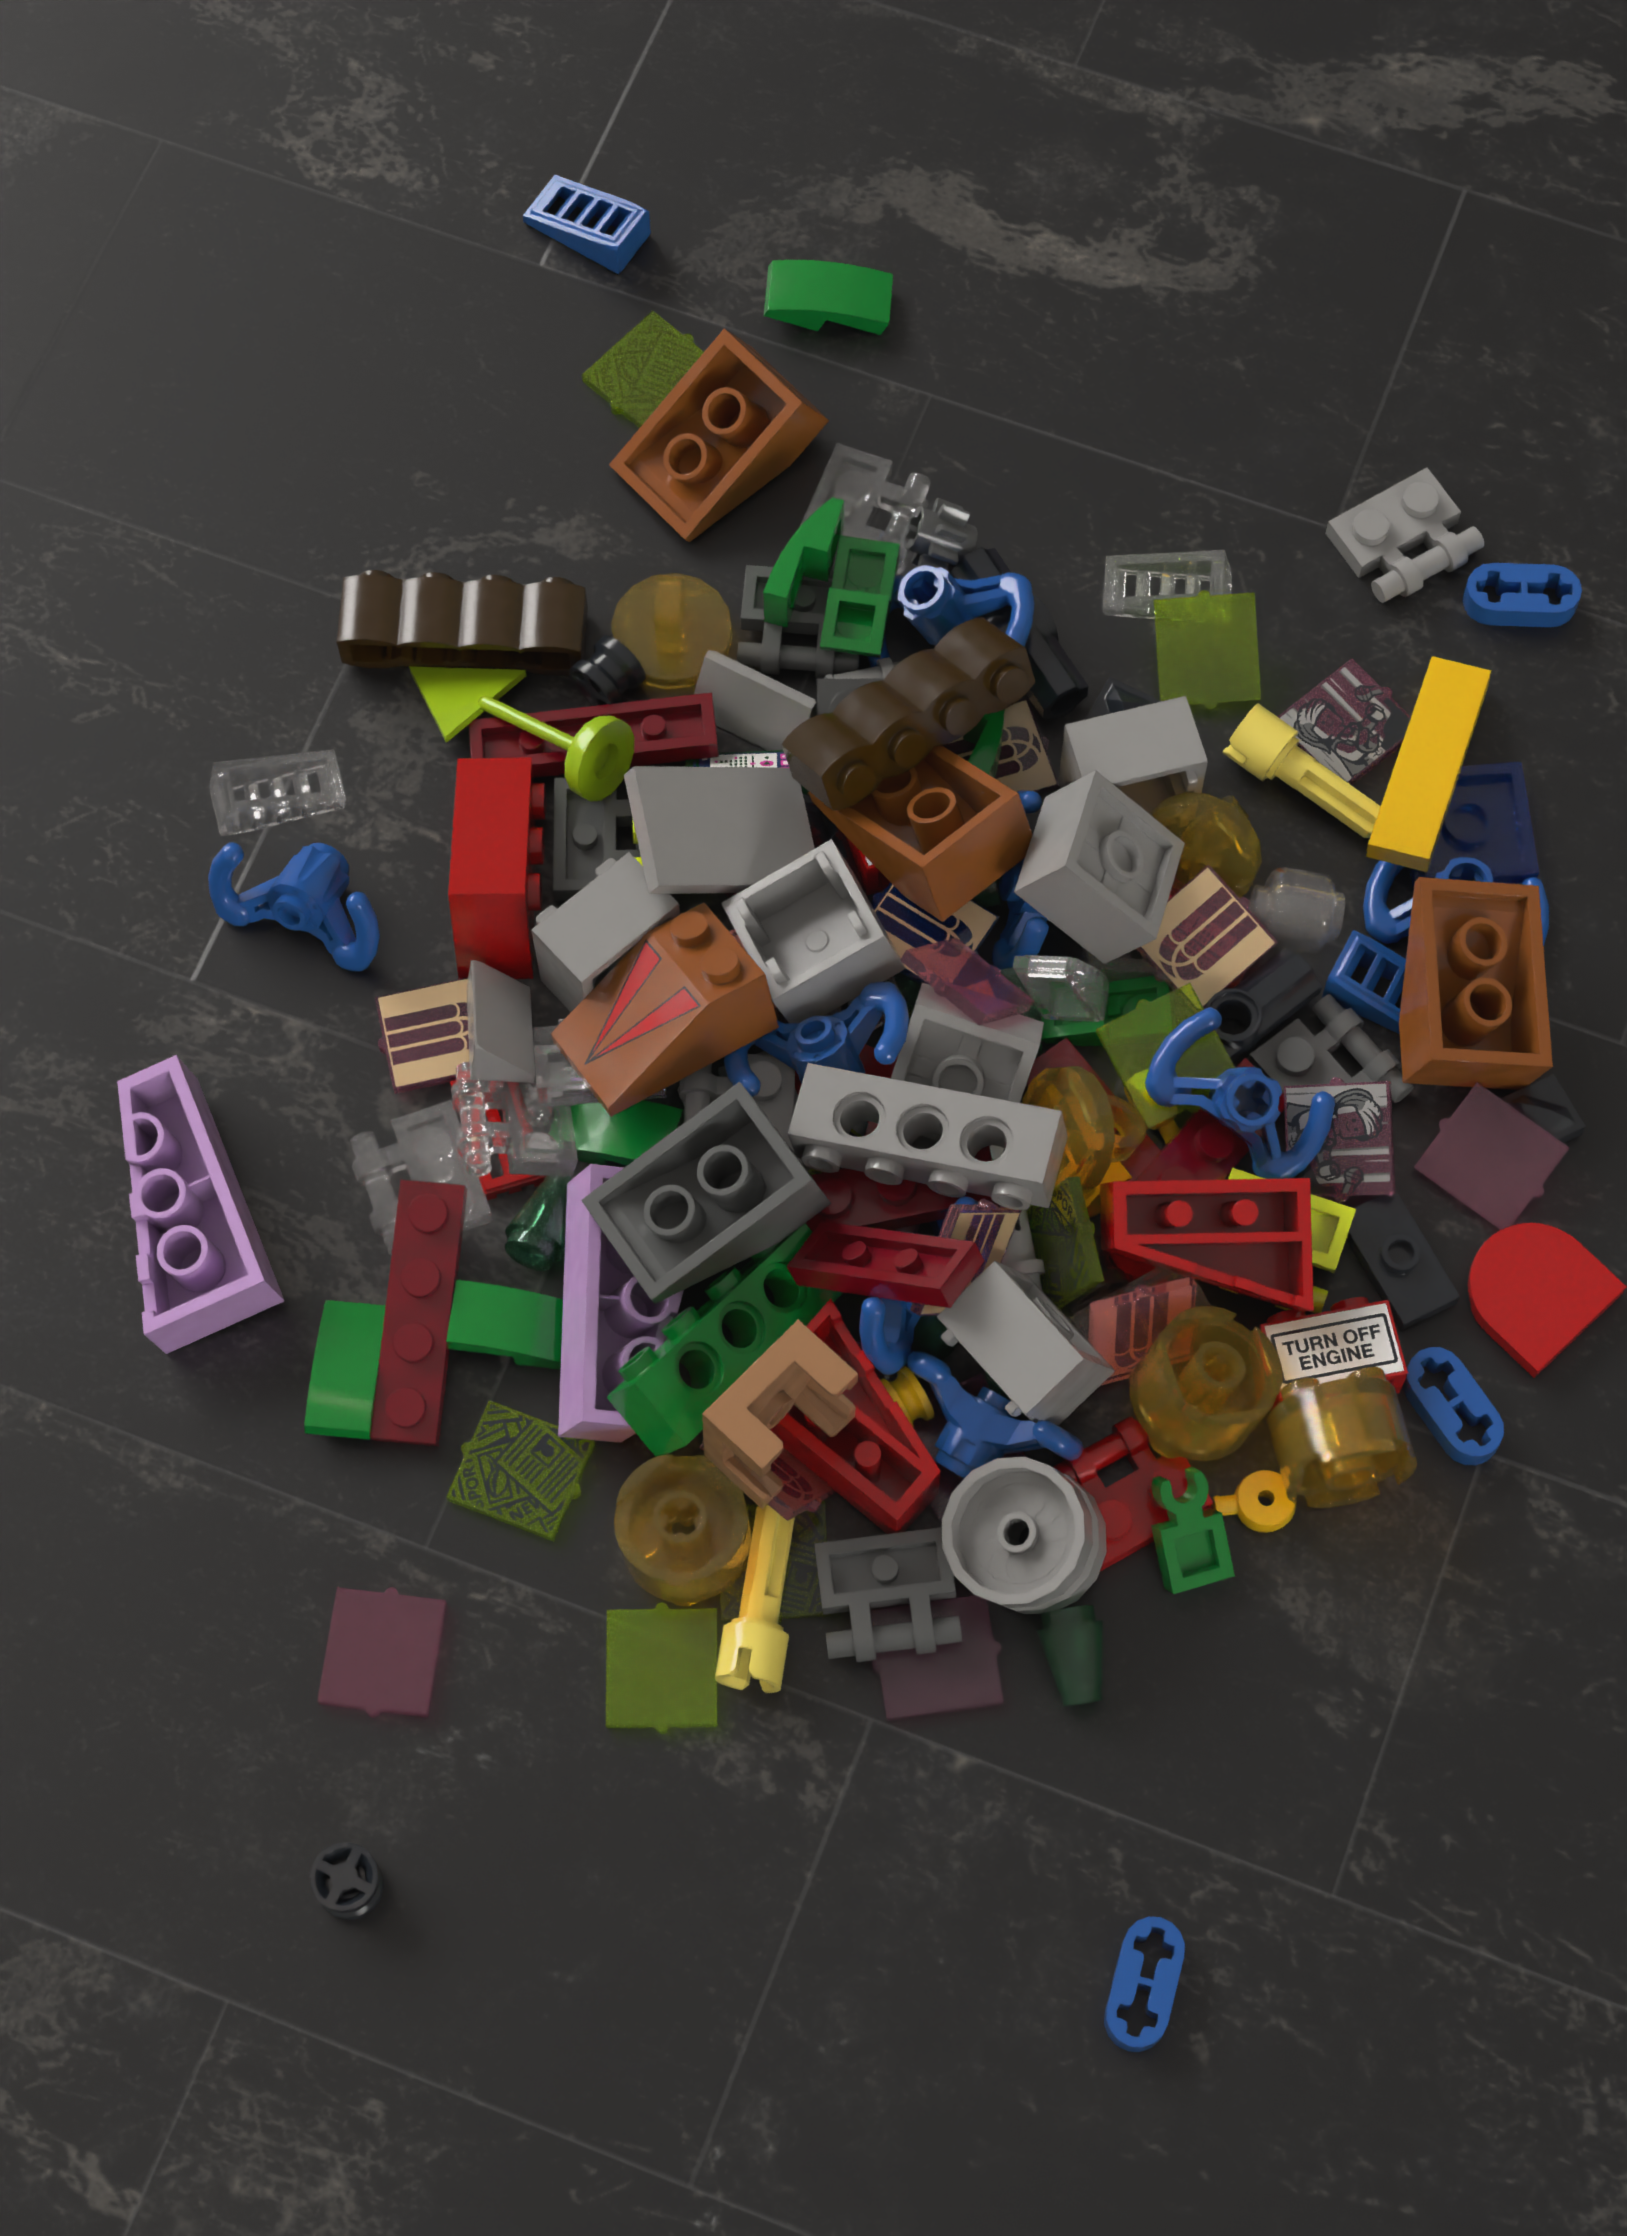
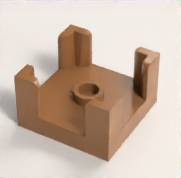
M798 1319L702 1413L704 1456L763 1509L783 1487L782 1481L770 1470L771 1464L783 1452V1442L770 1429L785 1417L794 1404L825 1434L830 1437L836 1436L855 1417L856 1407L842 1393L846 1389L851 1390L858 1383V1373Z

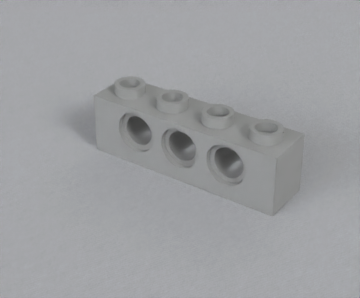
M811 1063L807 1064L787 1133L798 1159L812 1169L827 1173L838 1172L840 1167L861 1171L868 1178L887 1185H899L903 1179L927 1184L932 1191L948 1197H963L966 1195V1192L989 1196L995 1203L1015 1210H1026L1030 1205L1049 1208L1068 1138L1063 1114L1060 1110ZM871 1121L878 1124L876 1129L866 1136L854 1137L849 1135L851 1129L861 1122ZM934 1133L941 1136L938 1143L928 1149H917L911 1146L923 1134ZM996 1145L1005 1149L1003 1154L993 1161L984 1162L974 1158L982 1148Z

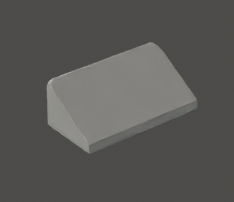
M708 650L694 694L712 692L717 727L766 751L783 750L781 744L796 727L806 720L817 716V702L815 699L719 652Z
M471 960L467 984L470 1080L534 1083L535 1063L530 987L485 963Z

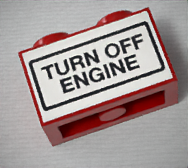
M1354 1297L1333 1304L1330 1307V1311L1305 1315V1311L1295 1309L1282 1311L1270 1316L1267 1319V1323L1260 1324L1254 1343L1272 1418L1399 1394L1408 1375L1388 1300L1369 1303L1366 1297Z

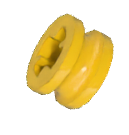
M904 1366L897 1371V1378L894 1381L889 1382L884 1378L881 1379L894 1402L897 1401L912 1427L914 1420L917 1418H923L925 1421H928L934 1417V1410L928 1396L908 1367Z

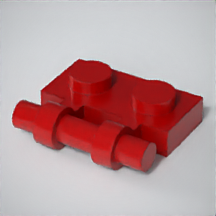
M1153 1410L1137 1420L1130 1416L1112 1426V1434L1085 1449L1083 1448L1079 1458L1066 1460L1061 1457L1062 1462L1053 1466L1061 1473L1075 1479L1095 1498L1106 1523L1107 1553L1100 1571L1154 1542L1151 1525L1169 1520L1167 1510L1158 1505L1152 1495L1151 1485L1154 1477L1162 1476L1170 1481L1174 1498L1182 1496L1187 1490L1188 1482L1185 1477V1469L1191 1467L1181 1449L1178 1447L1156 1459L1148 1446L1149 1442L1168 1432L1167 1425L1157 1410ZM1126 1456L1134 1472L1105 1488L1097 1471ZM1209 1494L1202 1506V1511L1212 1508L1214 1502Z

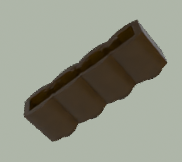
M380 570L364 571L360 575L343 578L337 646L341 662L363 668H391L403 665L406 667L515 669L542 675H569V669L579 659L584 660L588 615L586 588L575 585L570 580L560 577H550L543 579L541 582L523 585L502 575H488L480 580L464 583L454 580L449 575L437 572L426 573L418 578L401 580Z
M985 618L971 619L956 626L938 642L934 649H927L910 655L897 664L883 681L871 682L857 688L846 696L832 713L814 716L796 727L781 744L792 777L832 811L842 810L857 804L870 795L884 778L901 775L918 765L932 751L934 746L945 745L961 738L971 731L985 714L999 712L1020 700L1035 683L1026 648Z

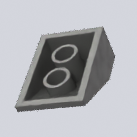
M738 1082L581 1200L641 1287L655 1304L781 1242L831 1204L768 1116L741 1082Z

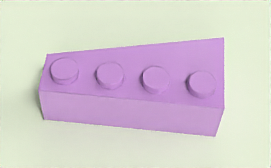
M177 1055L117 1081L125 1159L130 1165L132 1193L129 1194L131 1217L136 1222L139 1255H136L138 1281L142 1284L145 1311L142 1312L144 1335L166 1354L285 1301L199 1081Z
M590 1164L567 1183L558 1437L621 1443L636 1434L606 1397L624 1381L618 1371L627 1361L648 1346L654 1352L667 1340V1337L662 1333V1329L678 1313L684 1291L682 1290L656 1304L653 1303L581 1201L621 1171L623 1167Z

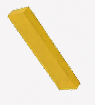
M1434 656L1431 657L1368 842L1366 857L1424 872L1428 871L1489 686L1491 670Z

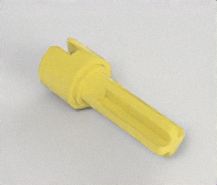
M1257 703L1229 739L1230 745L1222 753L1262 782L1266 778L1272 780L1275 776L1363 838H1370L1381 806L1299 748L1297 745L1300 740L1296 738L1298 731Z
M769 1504L763 1509L759 1506L756 1509L739 1617L732 1619L730 1623L723 1626L715 1680L727 1687L743 1690L749 1686L750 1677L752 1676V1678L760 1680L763 1692L774 1693L781 1690L789 1635L783 1631V1627L778 1624L795 1515L786 1519Z

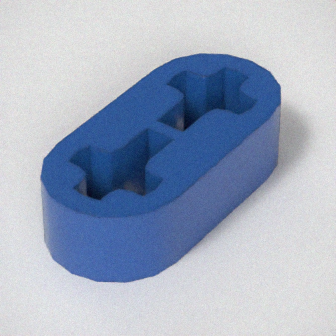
M1488 563L1477 567L1470 574L1462 602L1464 610L1470 618L1481 624L1556 627L1570 621L1575 614L1581 598L1582 587L1580 580L1574 572L1562 566ZM1484 586L1495 587L1496 595L1501 596L1500 601L1496 603L1489 602L1487 593L1483 592ZM1544 589H1555L1556 596L1561 598L1560 604H1550L1548 595L1543 594Z
M1428 1347L1420 1350L1411 1358L1407 1366L1408 1375L1403 1384V1391L1407 1400L1445 1453L1454 1461L1463 1465L1475 1466L1487 1462L1496 1453L1504 1436V1423L1500 1414L1462 1361L1453 1352L1441 1347ZM1423 1367H1427L1433 1374L1443 1370L1448 1375L1443 1389L1451 1401L1448 1402L1437 1387L1431 1386L1424 1389L1420 1385V1381L1425 1373ZM1457 1410L1471 1427L1480 1423L1486 1427V1432L1481 1439L1483 1446H1479L1473 1439L1463 1443L1458 1438L1463 1424L1456 1414Z
M1149 1916L1136 1921L1128 1929L1121 1944L1105 2009L1104 2025L1109 2038L1116 2046L1126 2051L1141 2052L1152 2048L1162 2038L1169 2022L1184 1960L1185 1943L1177 1927L1162 1917ZM1150 1933H1157L1163 1936L1161 1941L1162 1948L1171 1951L1172 1957L1171 1959L1160 1958L1151 1980L1140 1976L1144 1954L1134 1949V1941L1144 1943ZM1140 1989L1149 1992L1145 2014L1155 2019V2028L1145 2026L1139 2036L1136 2037L1126 2033L1127 2022L1117 2017V2009L1129 2010L1134 2001L1136 1990Z

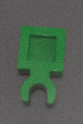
M1194 1467L1185 1469L1188 1486L1186 1492L1178 1498L1173 1497L1169 1480L1162 1476L1152 1479V1495L1157 1504L1167 1510L1169 1519L1168 1521L1151 1525L1164 1589L1172 1594L1235 1576L1222 1513L1214 1508L1202 1511V1506L1208 1497V1482L1205 1475Z

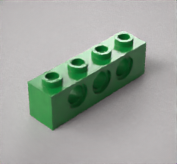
M806 1223L781 1242L751 1256L752 1260L740 1271L733 1266L719 1275L705 1288L704 1292L710 1299L698 1311L693 1306H690L674 1317L662 1329V1333L667 1337V1340L657 1350L653 1352L649 1346L644 1348L627 1361L618 1371L624 1381L606 1398L656 1458L690 1443L703 1430L702 1413L798 1319L806 1326L830 1299L835 1302L844 1293L799 1286L790 1274L787 1265L812 1234L811 1229ZM764 1284L767 1285L773 1293L774 1305L767 1299L765 1295ZM722 1323L731 1331L733 1346L728 1343L722 1333ZM679 1363L688 1370L691 1377V1387L682 1380L679 1373Z

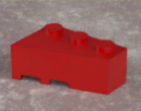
M532 757L457 758L448 898L458 980L468 979L471 960L485 963L513 979H533L534 942L531 929L534 928V911L542 910L541 873H535V865H544L543 827H536V820H546L545 783H534Z
M1310 1178L1113 1181L1100 1184L1102 1250L1291 1310L1314 1311Z
M830 1299L806 1327L858 1373V1383L851 1390L846 1389L842 1393L856 1407L855 1417L836 1436L830 1437L793 1404L785 1417L770 1430L783 1442V1449L886 1534L905 1532L939 1493L941 1471L897 1401L894 1402L875 1373L874 1365L866 1357L864 1351L860 1349L842 1321L841 1313L832 1299Z

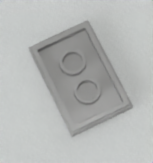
M634 766L624 774L649 894L739 893L815 849L801 784L792 777L790 768Z

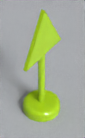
M409 666L410 673L446 743L485 711L568 751L565 759V778L571 791L590 802L601 801L611 795L622 783L624 774L630 768L634 754V734L631 726L614 716H598L585 723L575 737L498 701L527 676L526 670Z

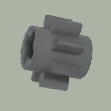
M936 498L932 510L919 506L909 519L903 539L904 548L914 552L911 564L918 567L924 565L935 568L942 567L945 570L948 569V565L952 567L957 566L964 555L974 551L977 542V528L967 524L970 512L963 510L962 506L941 498Z

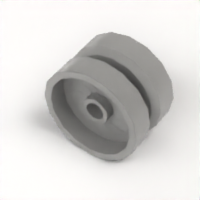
M1027 1457L997 1458L972 1470L951 1493L942 1518V1549L953 1575L974 1595L1022 1614L1053 1613L1078 1601L1097 1580L1107 1553L1106 1523L1095 1498L1070 1476L1061 1473L1052 1466ZM1027 1528L1029 1529L1028 1539L1021 1543L1019 1542L1020 1535Z

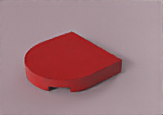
M1540 1223L1516 1224L1493 1234L1478 1250L1471 1264L1468 1276L1470 1306L1476 1321L1533 1378L1542 1372L1609 1308L1627 1288L1624 1283L1573 1236L1556 1227Z

